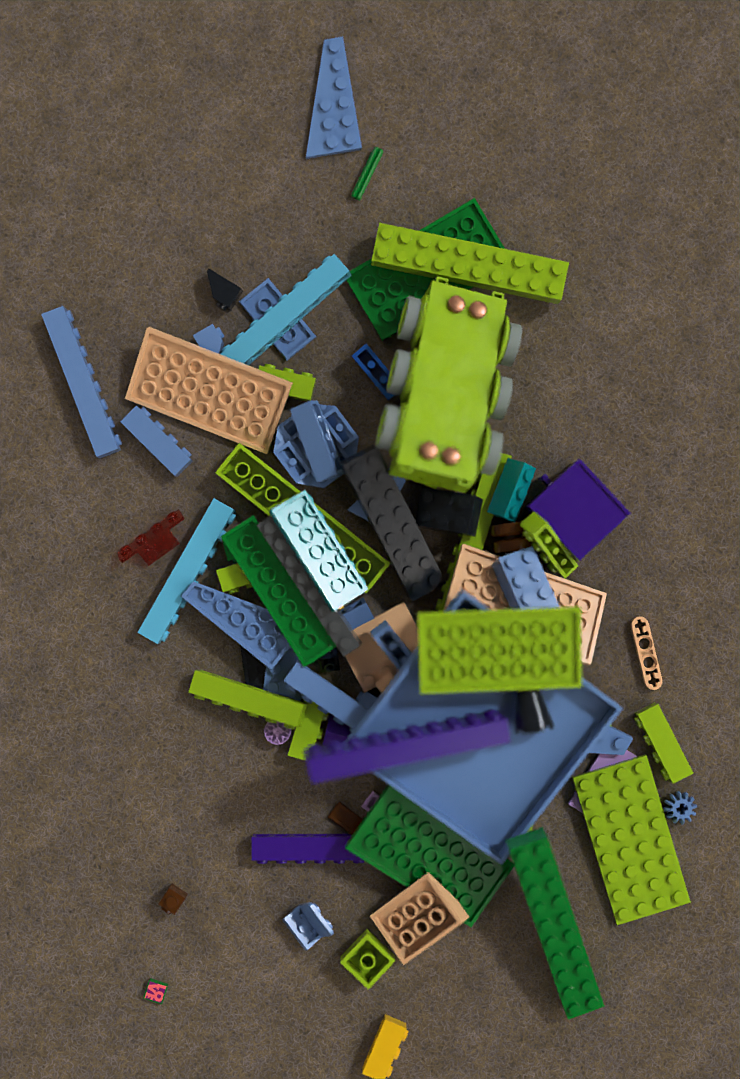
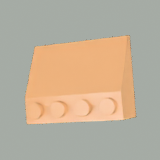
M404 602L353 629L362 644L345 655L364 693L375 688V683L388 672L395 676L399 671L370 633L371 630L386 620L411 653L418 646V627Z
M429 872L370 915L403 965L469 918L458 900Z

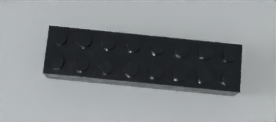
M371 445L339 462L407 597L413 602L446 584L393 476L389 475L390 470L379 448Z

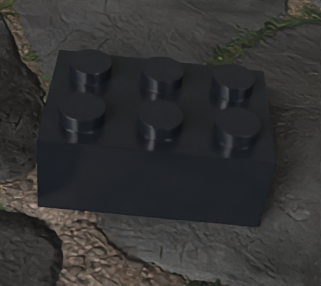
M422 487L415 522L418 527L476 537L483 499L476 495Z

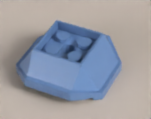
M319 404L340 462L356 454L359 441L358 435L336 406ZM291 417L278 425L273 452L296 484L325 488L341 476L339 475L327 481L317 483L316 479L312 476L310 462L305 457L303 443L298 438V430Z

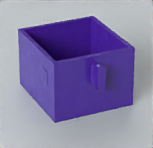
M581 459L573 462L553 481L548 478L546 473L543 474L539 480L546 485V488L523 508L529 515L535 511L548 522L575 561H580L631 514Z

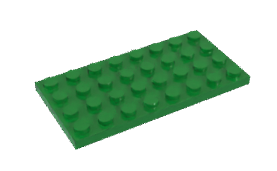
M475 198L419 230L505 249ZM371 258L350 271L351 276L346 281L380 339L384 341L398 332L402 310L407 297L411 296L421 299L431 282L435 281V279L372 266ZM448 281V285L467 290L474 288L473 286Z
M389 784L345 845L347 850L407 888L429 872L461 904L469 916L463 923L469 927L473 926L514 868L513 861L507 858L501 865Z

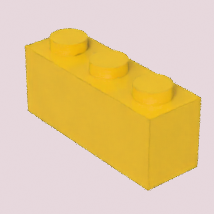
M384 1015L362 1066V1074L373 1079L390 1077L393 1066H391L393 1059L397 1060L401 1050L399 1045L401 1041L404 1042L408 1035L405 1022L389 1015Z

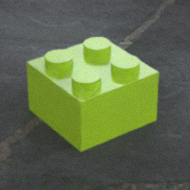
M368 929L340 956V963L368 990L395 962V955Z

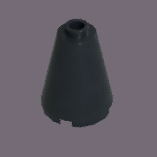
M517 690L515 734H519L520 730L522 734L542 732L547 726H549V730L555 729L541 690Z

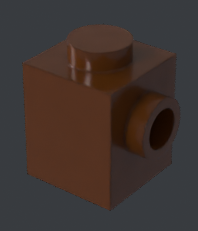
M172 883L159 905L162 906L161 909L167 914L172 913L175 915L188 893Z

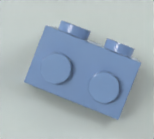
M311 902L299 904L282 919L304 950H308L321 937H328L334 933L331 923L321 916L319 907Z

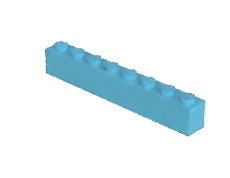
M335 254L327 256L319 268L311 270L303 282L299 281L296 283L288 295L284 294L278 300L279 303L277 305L269 307L261 319L253 321L245 333L241 332L236 336V341L231 345H226L221 350V355L250 365L351 276L350 271Z
M215 498L212 500L137 633L157 644L161 643V641H166L170 634L167 630L171 624L175 625L179 618L177 614L179 609L184 608L187 604V601L181 596L193 581L198 583L196 579L199 574L203 575L208 565L205 563L209 557L213 558L217 551L215 546L218 541L222 542L221 536L226 533L224 531L226 526L233 523L236 517L234 514L236 510Z

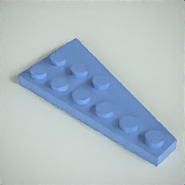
M343 37L324 40L306 159L362 150Z
M194 581L181 596L271 670L291 647L266 608Z

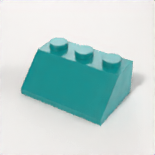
M508 458L487 512L509 523H515L536 468L525 462Z

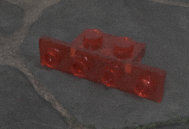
M178 509L169 513L166 519L160 523H155L145 534L138 535L131 544L123 546L117 553L121 563L139 553L148 566H150L178 546L180 543L170 529L185 519L182 512Z

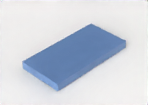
M268 278L241 299L239 303L255 321L256 319H261L269 307L277 305L279 303L278 300L283 295ZM301 319L273 345L288 361L314 340L316 336Z

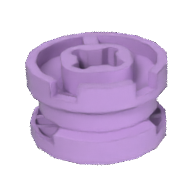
M267 722L264 734L270 743L279 745L289 739L292 729L284 727L282 722Z

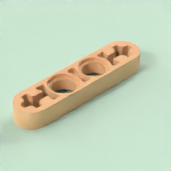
M637 616L631 620L630 627L643 681L647 688L656 690L662 685V676L650 626L646 618ZM637 620L644 622L642 632L645 633L647 631V635L637 637L636 634H640L639 628H635ZM642 638H646L649 641V646L646 649H641L639 646V641ZM646 657L653 659L654 663L650 668H646L643 664ZM656 669V672H652L654 678L658 679V681L655 682V686H653L652 684L648 683V681L651 680V675L649 673L646 674L645 671H652Z

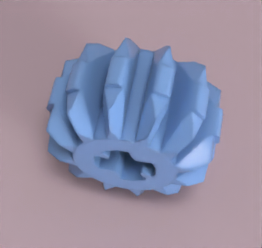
M676 791V797L670 793L669 797L672 800H664L669 805L663 808L665 812H668L666 817L668 819L672 818V822L675 824L678 820L682 825L685 823V819L689 822L692 821L689 816L690 814L695 816L696 813L692 809L697 808V805L693 804L694 798L692 796L688 797L687 792L681 795L680 791ZM680 804L684 806V808H681V812L677 810Z

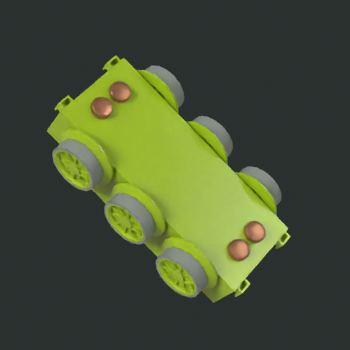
M437 276L421 299L411 296L407 297L402 310L397 337L410 341L411 352L396 351L387 382V392L399 395L401 404L400 407L385 406L376 437V447L389 450L390 457H392L389 475L465 493L475 483V478L479 473L493 475L501 456L503 434L491 431L489 424L485 422L488 418L496 420L504 418L510 403L513 380L500 376L499 370L495 369L498 364L508 367L512 366L522 337V326L510 323L509 317L505 315L507 300L504 299L503 293L493 291L489 296L448 285V279Z

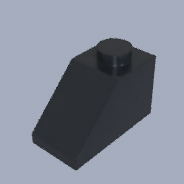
M208 269L207 274L212 296L215 302H217L215 305L224 311L226 309L231 311L243 293L242 288L213 270Z

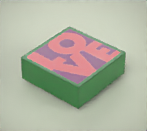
M150 978L144 999L162 1004L168 984Z

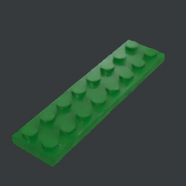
M253 515L223 534L221 538L300 662L306 667L337 646L257 527L259 523Z

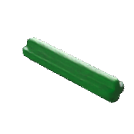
M379 147L373 148L353 189L351 197L355 200H361L383 155V150Z

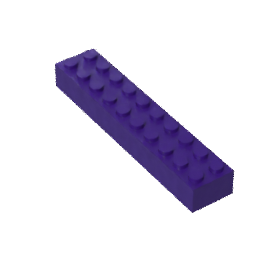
M487 709L482 714L468 713L462 718L448 717L442 722L428 721L425 723L426 725H409L403 730L394 728L387 730V733L383 734L374 732L367 734V737L363 738L354 736L347 738V741L343 742L334 740L323 746L314 744L308 746V749L303 750L306 771L311 783H317L511 743L508 721L495 709Z

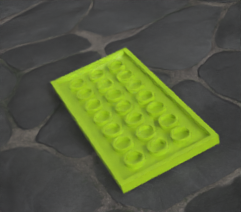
M580 606L418 612L420 694L582 687Z
M644 754L572 776L616 924L620 925L691 903L647 755Z

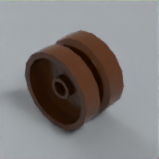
M522 522L490 526L492 537L504 538V540L492 543L493 553H514L531 547L532 541L530 542L526 537L521 536L524 532L520 526Z

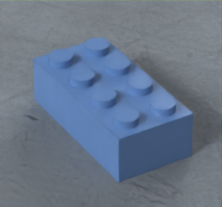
M533 546L499 557L492 564L510 609L559 607Z

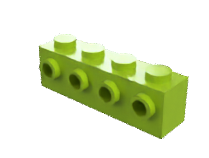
M535 511L520 524L524 530L522 534L527 540L532 541L531 546L538 553L540 552L539 557L546 564L549 563L547 567L553 574L557 572L565 579L578 567V564L548 522Z

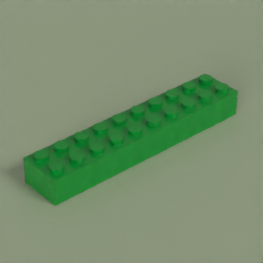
M543 827L505 840L567 1019L569 1020L605 1007L548 836Z

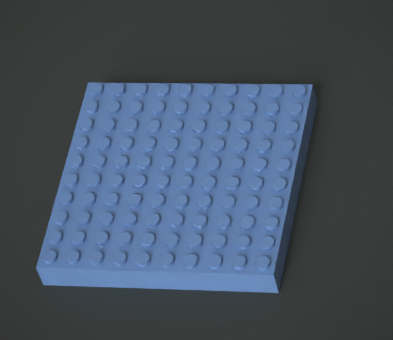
M461 588L444 611L491 609ZM417 646L349 737L358 736L363 738L367 737L369 733L378 732L383 734L387 733L386 731L389 729L397 728L398 730H403L409 725H426L425 723L428 721L442 722L448 717L462 718L468 713L482 714L487 709H495V711L501 713L508 721L511 743L371 772L502 865L510 855L505 840L528 832L623 708L582 677V687L540 689L555 729L549 730V726H547L542 732L522 734L520 730L519 734H515L517 690L420 694L419 646Z

